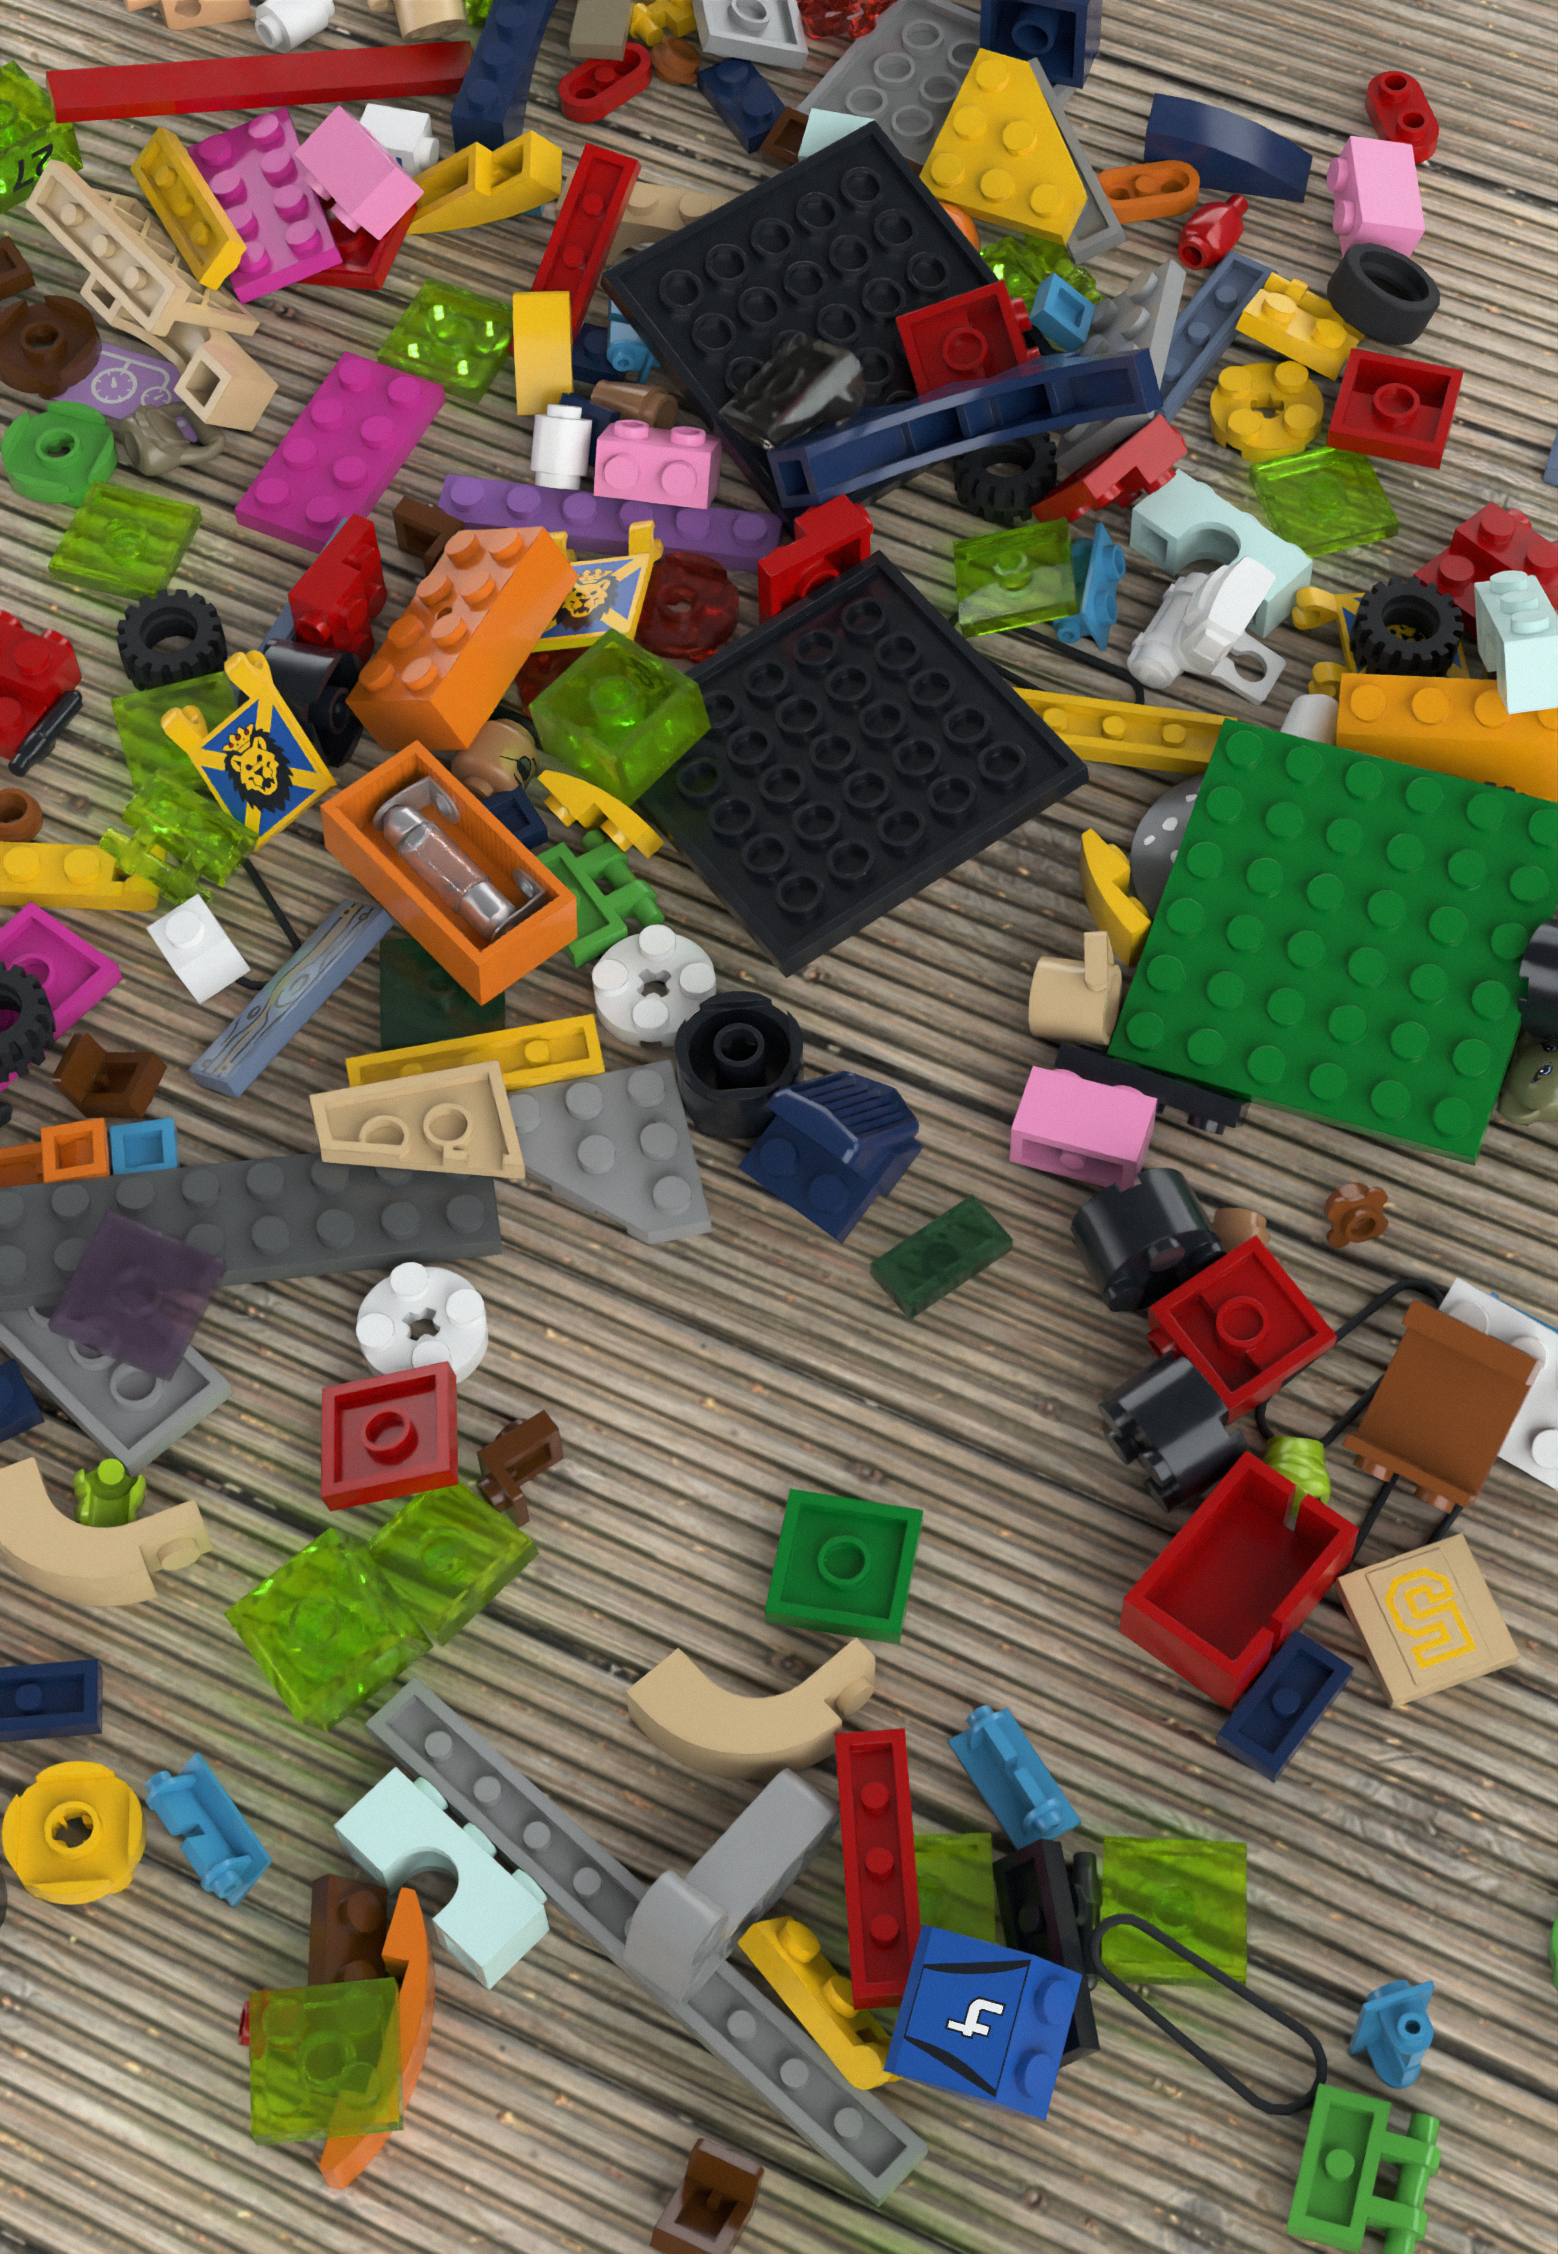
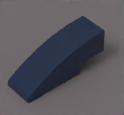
M1155 93L1146 129L1143 164L1165 160L1183 161L1193 166L1198 172L1200 188L1304 203L1313 159L1311 154L1272 130L1227 110L1190 99Z

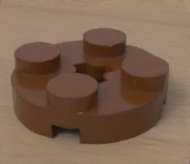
M58 295L44 296L46 303L34 304L29 307L27 306L26 299L13 303L0 313V380L17 391L30 394L38 393L42 399L54 400L51 398L61 396L69 387L78 384L93 371L102 351L100 336L90 311L73 299ZM54 340V344L51 347L45 349H35L34 347L35 343L45 345L49 341Z

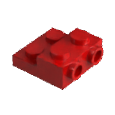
M1004 279L896 317L919 397L951 382L994 377L1041 356L1038 346L1030 349L1026 347L1022 333L1033 329L1023 297L1020 296L1012 299Z
M1351 348L1329 426L1326 446L1440 469L1458 403L1464 370Z
M1159 414L1071 475L1069 474L1035 503L1030 510L1044 527L1062 517L1070 524L1091 508L1097 512L1115 502L1120 509H1123L1145 492L1150 495L1175 477L1176 472L1171 466L1188 452L1184 439L1180 432L1168 424L1162 414Z
M843 493L822 505L810 507L801 516L794 519L795 542L789 545L778 546L770 551L766 557L757 561L759 625L870 556V535L873 534V524L868 512L860 503H852Z
M1490 502L1457 527L1454 531L1451 545L1415 572L1413 577L1420 578V585L1427 587L1430 582L1438 585L1437 593L1440 596L1448 592L1454 598L1452 608L1460 607L1462 612L1461 623H1464L1463 630L1477 639L1474 583L1490 581V577L1495 573L1522 571L1527 573L1528 576L1535 575L1554 610H1558V540L1551 543L1532 530L1530 520L1522 511L1515 508L1505 511L1494 502Z
M353 513L287 594L297 642L340 649L344 652L356 654L364 666L369 661L375 644L370 619H374L380 614L387 599V589L380 560L381 555L378 549L373 521Z
M0 610V756L12 760L26 735L33 731L65 691H72L76 688L82 676L73 646L67 638L50 629L44 630L40 636L26 631L17 618L3 610Z
M1256 1234L1150 1306L1148 1325L1152 1331L1145 1335L1151 1350L1157 1358L1171 1350L1174 1351L1175 1360L1182 1355L1199 1370L1229 1410L1222 1415L1227 1427L1280 1391L1282 1381L1336 1345L1337 1335Z

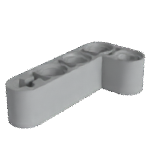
M785 1768L684 1878L668 1870L655 1881L634 1912L622 1961L680 2005L688 2002L738 1946L737 1941L753 1923L759 1922L829 1843L841 1824L840 1805L791 1769Z

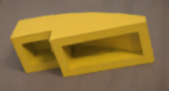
M532 130L494 151L489 150L478 142L469 145L412 177L424 193L416 201L418 208L406 235L437 233L487 224L535 209L560 197L562 149Z

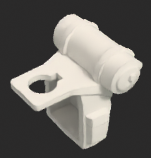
M1247 556L1230 567L1223 565L1209 575L1192 572L1187 577L1180 576L1176 583H1172L1169 589L1165 591L1163 595L1164 602L1145 632H1141L1132 643V652L1127 660V666L1131 675L1141 684L1152 689H1164L1171 685L1178 675L1187 671L1217 680L1251 703L1261 705L1286 666V661L1248 635L1244 629L1272 586L1276 576L1264 565ZM1231 652L1235 656L1243 654L1255 657L1263 667V679L1257 682H1249L1243 679L1235 670L1234 662L1226 657L1227 654Z

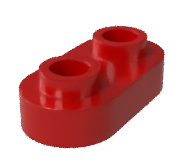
M627 41L623 61L590 58L566 74L558 86L559 103L562 113L575 122H595L642 92L652 81V62L649 57V51L638 43Z
M1400 71L1383 72L1373 77L1368 84L1365 108L1379 140L1412 144L1415 163L1428 160L1433 156L1437 148L1439 124L1420 84L1412 76Z

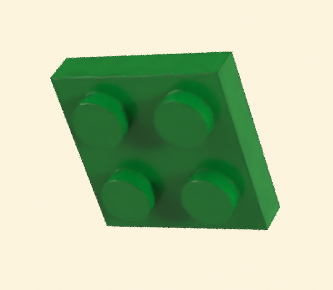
M790 1488L764 1611L765 1622L900 1645L923 1525V1510Z

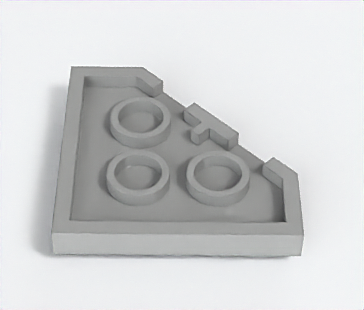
M672 1059L507 1092L525 1164V1171L551 1185L553 1193L593 1215L600 1212L626 1226L628 1234L648 1245L712 1232L709 1210Z

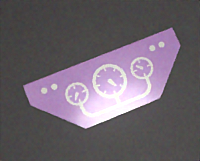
M101 342L102 351L93 371L81 382L69 387L61 396L51 398L58 401L82 403L98 410L100 414L122 420L128 414L134 413L140 404L143 406L153 404L158 408L171 402H182L183 400L173 391L182 375L173 363ZM180 416L175 418L177 426L184 437L196 443L198 436L187 420Z

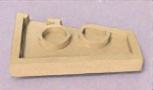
M498 1060L309 1095L322 1162L525 1179V1164Z

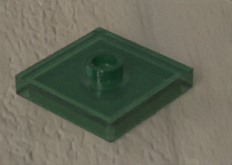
M415 938L380 940V1045L382 1052L507 1029L506 989L481 1006Z

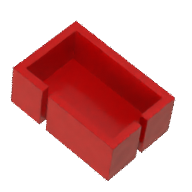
M1247 1450L1123 1598L1119 1628L1121 1634L1230 1712L1267 1668L1270 1653L1274 1656L1277 1655L1295 1629L1297 1630L1333 1586L1337 1577H1340L1349 1566L1359 1532L1357 1526L1309 1493L1300 1502L1294 1531L1286 1527L1285 1525L1290 1520L1297 1485Z

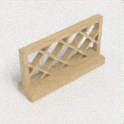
M53 159L49 160L25 207L149 334L166 337L174 321H180L253 336L260 322L222 284L217 291H214L198 283L166 228L136 198L91 188L67 163Z

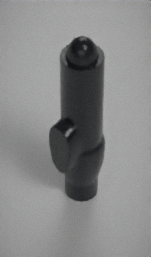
M78 690L65 691L33 731L26 735L20 743L16 755L8 764L11 773L17 777H24L32 766L50 755L55 748L56 739L83 707L81 692Z

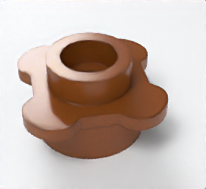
M1350 1183L1335 1190L1328 1197L1324 1205V1214L1331 1224V1229L1326 1234L1329 1244L1335 1248H1342L1350 1241L1360 1243L1381 1235L1388 1227V1220L1383 1215V1205L1388 1200L1386 1192L1380 1187L1369 1188L1361 1183Z

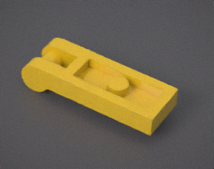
M146 840L135 842L131 847L0 841V905L26 906L32 901L38 907L150 911L158 906L161 887L156 882L157 875L164 871L167 851L162 845ZM119 875H132L125 882H118Z
M791 1915L753 1923L737 1941V1944L848 2082L855 2088L866 2090L881 2086L886 2082L905 2079L883 2071L892 2036H888L867 2009L854 2010L851 1981L839 1975L822 1955L820 1943L814 1933L804 1924L795 1921Z

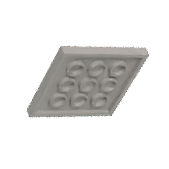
M890 0L796 110L810 115L811 108L876 119V122L904 157L925 165L980 48L981 15L947 0ZM1050 82L1063 107L1077 88Z

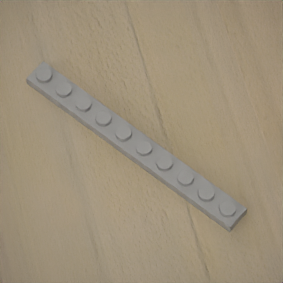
M416 1676L365 1723L368 1734L416 1779L422 1777L427 1780L445 1799L448 1809L465 1825L468 1822L472 1823L482 1831L495 1846L497 1854L515 1871L520 1869L530 1876L545 1893L549 1903L873 2204L879 2207L928 2154V2145L867 2089L861 2090L850 2084L823 2049L726 1960L697 1993L683 2005L677 2003L622 1961V1956L631 1920L648 1889Z

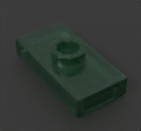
M972 1194L870 1263V1275L911 1320L1012 1251L1013 1238Z

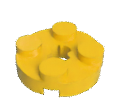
M1285 361L1280 364L1259 362L1241 367L1230 366L1220 373L1218 384L1212 392L1209 408V427L1213 437L1223 448H1226L1227 442L1233 448L1241 450V458L1258 464L1287 462L1303 454L1306 444L1312 441L1314 437L1316 441L1321 433L1324 416L1322 394L1317 385L1308 378L1309 372L1307 368L1296 361ZM1258 408H1271L1275 410V416L1273 418H1264L1261 411L1254 410Z
M70 1761L56 1764L34 1776L37 1782L28 1787L21 1797L16 1794L8 1805L1 1832L5 1857L27 1892L34 1897L43 1898L52 1903L76 1905L92 1902L104 1897L108 1893L113 1894L125 1889L134 1877V1868L142 1858L147 1840L145 1813L131 1787L125 1781L116 1777L114 1771L102 1764L89 1761ZM77 1817L82 1818L85 1827L92 1830L90 1837L87 1840H83V1844L68 1848L66 1841L56 1840L60 1827L69 1830L68 1820Z

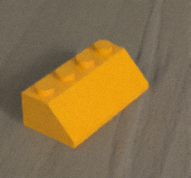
M1355 673L1341 674L1336 729L1337 747L1482 784L1485 782L1496 783L1498 788L1509 786L1515 788L1517 793L1523 792L1529 796L1558 803V708L1508 714L1498 694L1497 680Z

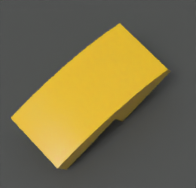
M570 291L513 292L517 416L547 414L548 404H559L563 392L574 393Z
M544 770L537 777L551 792L543 802L568 828L576 820L589 832L601 827L624 852L634 845L647 859L665 844L660 836L634 811L604 790L579 778L551 770Z
M1090 828L1081 836L1079 863L1081 886L1086 903L1100 931H1108L1112 950L1130 968L1138 963L1150 932L1151 920L1142 903L1133 896L1128 897L1131 870L1126 856L1116 845L1112 843L1107 845Z

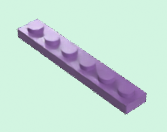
M446 474L438 502V507L442 508L448 515L464 521L465 530L544 526L547 532L566 530L568 534L566 549L618 556H629V528L631 523L653 520L656 526L653 533L654 539H661L664 547L663 555L658 561L758 573L757 561L766 557L776 547L781 546L784 535L783 522L775 514L710 506L706 510L593 496L594 492L558 489Z

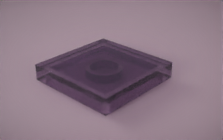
M106 1210L47 1325L53 1333L170 1383L228 1268L226 1260Z

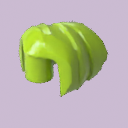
M1274 1436L1267 1440V1450L1263 1454L1262 1461L1297 1485L1290 1517H1297L1300 1502L1308 1493L1326 1505L1331 1494V1482L1329 1474L1325 1469L1326 1460L1323 1444L1318 1440L1297 1437Z
M108 1458L102 1461L97 1469L87 1474L84 1473V1468L79 1470L72 1479L74 1496L77 1498L76 1506L73 1508L75 1522L90 1527L109 1528L137 1521L138 1509L142 1508L146 1498L144 1494L146 1482L141 1474L135 1479L130 1478L125 1473L124 1466L119 1460Z

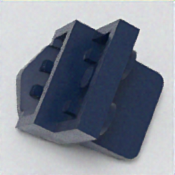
M838 1071L777 1090L765 1105L776 1116L738 1168L842 1244L879 1193L887 1198L924 1146L914 1139L919 1132V1121L896 1088L852 1072Z

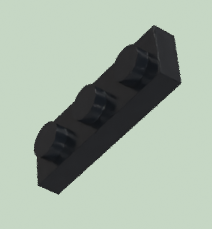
M1075 1041L1061 1042L1054 1067L1074 1072L1085 1080L1112 1087L1124 1085L1135 1088L1143 1095L1157 1098V1114H1163L1166 1105L1188 1112L1187 1124L1219 1135H1223L1226 1126L1234 1129L1242 1126L1251 1103L1249 1100L1108 1055L1105 1051Z
M1041 1838L991 1864L1006 1947L1035 1955L1082 1974L1059 2066L1060 2069L1100 2051V2045L1061 1842Z

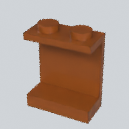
M1413 1299L1401 1323L1408 1328L1356 1434H1347L1341 1446L1357 1453L1353 1465L1386 1482H1390L1395 1472L1418 1484L1414 1496L1438 1509L1451 1513L1455 1503L1464 1508L1474 1506L1544 1361L1424 1302Z

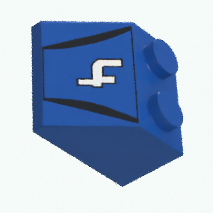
M922 1925L883 2071L982 2107L1046 2120L1082 1974L1032 1954L933 1926Z

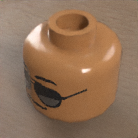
M503 718L496 721H487L468 750H457L452 758L450 770L451 774L481 802L500 792L514 790L519 784L525 791L538 771L540 758L535 747L534 738L529 731L520 724Z

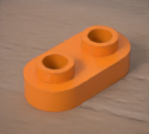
M1165 160L1111 168L1096 176L1120 224L1182 215L1192 210L1199 198L1200 176L1193 166L1183 161Z

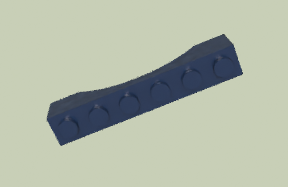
M494 0L450 115L455 153L475 142L494 151L522 135L526 105L538 51L547 23L558 0Z

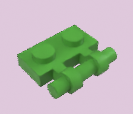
M599 829L588 832L582 838L581 845L587 853L577 858L564 841L536 856L576 896L578 938L562 948L575 968L607 952L613 945L628 937L627 925L622 919L626 917L636 918L643 928L650 925H661L665 919L664 914L656 905V893L647 881L643 879L637 880L627 866L628 856L614 841L609 842ZM597 879L608 880L615 891L604 896L594 881Z
M1319 2083L1285 2234L1359 2254L1365 2227L1370 2226L1381 2229L1386 2233L1382 2254H1414L1416 2242L1422 2241L1425 2238L1429 2218L1428 2214L1422 2211L1429 2177H1434L1438 2174L1442 2154L1441 2150L1436 2147L1440 2121L1427 2114L1414 2113L1410 2118L1407 2137L1388 2132L1386 2127L1391 2102ZM1379 2161L1393 2164L1400 2169L1393 2201L1372 2195Z

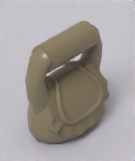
M184 401L171 402L158 408L153 404L145 406L140 404L134 413L123 417L119 424L121 442L128 457L137 470L146 476L162 475L176 469L180 465H194L211 461L223 452L227 443L226 437L218 426L205 424ZM179 416L184 417L204 446L195 447L190 445V440L184 437L177 426L175 418Z

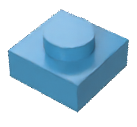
M1053 273L1039 284L1030 321L1045 337L1053 340L1070 353L1086 343L1096 306L1056 273Z
M173 1117L110 1126L113 1175L180 1168L177 1128Z

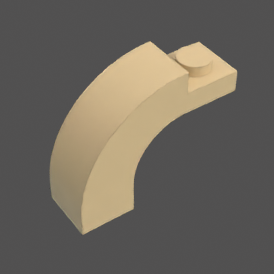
M34 1456L0 1469V1552L12 1569L26 1582L55 1598L81 1605L103 1607L143 1602L158 1597L150 1576L151 1573L161 1569L178 1570L194 1563L201 1554L214 1550L195 1499L122 1526L109 1528L90 1527L70 1520L53 1505L47 1485Z
M856 1637L797 1687L771 1697L751 1698L735 1695L715 1685L677 1648L626 1690L629 1717L661 1750L693 1769L723 1778L740 1780L775 1778L785 1768L798 1772L815 1765L836 1752L835 1734L843 1733L842 1719L838 1715L842 1713L847 1717L854 1714L869 1700L874 1692L875 1656Z

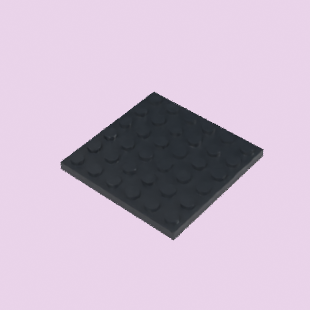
M874 119L603 272L600 285L712 434L721 439V446L770 511L783 522V528L795 542L794 519L801 516L812 506L782 508L766 452L864 408L904 404L919 397L896 317L1000 280ZM1033 324V329L1022 333L1027 349L1038 346L1041 356L1057 354ZM945 459L897 474L850 492L846 496L852 503L858 502L866 508Z
M880 550L672 680L678 692L684 697V701L666 690L663 686L586 735L591 751L785 978L799 971L1090 781L1087 765ZM668 683V684L665 685V686H667L668 688H670V689H672L673 691H675V690L672 688V686L670 685V683Z

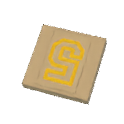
M1463 1533L1345 1574L1336 1579L1334 1587L1390 1709L1515 1664L1520 1657V1653Z

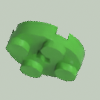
M57 401L46 404L48 412L40 413L30 418L28 411L17 417L6 430L1 442L2 458L10 486L14 492L35 501L65 503L71 507H81L90 503L96 495V490L101 488L112 476L118 461V452L113 433L106 425L105 418L100 412L82 403ZM62 447H69L70 453L65 456L53 458L48 455V453H58Z

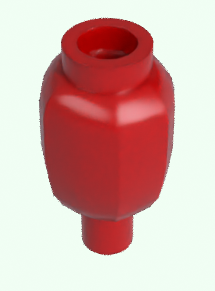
M1234 194L1226 202L1206 203L1191 216L1178 236L1179 247L1177 253L1183 265L1192 270L1209 269L1219 264L1225 255L1235 247L1244 231L1241 217L1248 210V202L1243 196Z

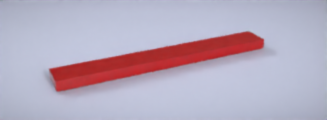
M470 40L54 70L46 71V88L55 123L459 93L474 51Z

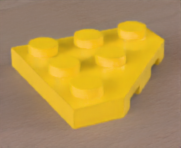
M979 48L919 177L938 201L962 207L970 217L1066 246L1088 199L1083 183L1029 62Z

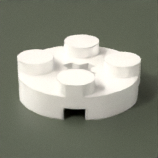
M659 924L650 925L644 928L640 934L629 936L613 945L602 956L592 971L596 1012L600 1022L618 1040L641 1047V1041H661L662 1048L675 1046L678 1028L685 1018L687 1022L700 1010L699 1004L715 996L717 993L714 967L706 952L690 939L675 935L669 927ZM651 981L664 982L668 993L663 997L654 992L646 997L641 995L644 990V984Z
M407 1262L397 1266L391 1272L390 1277L383 1279L368 1293L358 1312L356 1337L370 1372L376 1377L448 1361L456 1374V1384L465 1380L480 1364L488 1346L486 1310L481 1295L466 1279L449 1270L437 1267H424L415 1262ZM421 1319L433 1320L434 1328L438 1330L434 1337L429 1334H423L418 1341L410 1339V1325L413 1322Z

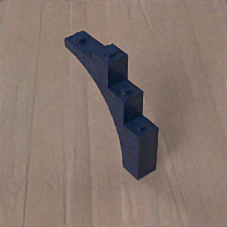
M1149 348L1080 356L1079 351L1038 356L991 378L951 382L904 404L864 408L766 453L782 508L822 505L843 493L846 495L897 474L962 453L1068 426L1111 418L1148 414L1163 407V402Z

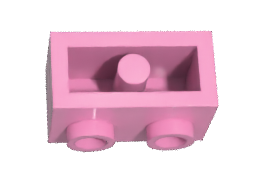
M340 105L333 110L294 153L309 170L303 179L324 200L328 201L331 197L335 199L337 203L331 208V211L354 233L362 226L380 240L424 193L421 187L375 136Z
M1350 136L1340 156L1334 157L1330 162L1327 172V188L1329 191H1333L1335 203L1333 231L1335 234H1339L1342 258L1355 244L1363 243L1386 246L1409 258L1425 232L1412 144Z
M618 420L615 423H610L597 438L593 496L707 510L719 493L722 457L721 439L714 435L706 434V431L695 427L681 426L674 427L671 430L649 427L648 423L638 420Z
M1033 1066L1011 1128L1009 1162L1102 1187H1108L1116 1182L1121 1192L1137 1184L1138 1177L1136 1173L1141 1171L1154 1131L1157 1098L1143 1095L1137 1089L1129 1086L1117 1085L1112 1087L1085 1080L1068 1070H1047Z

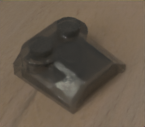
M797 332L718 414L724 422L749 443L769 451L807 434L823 421L830 422L836 420L842 422L853 417L864 404L863 397L867 391V383L863 379L864 368L851 351Z

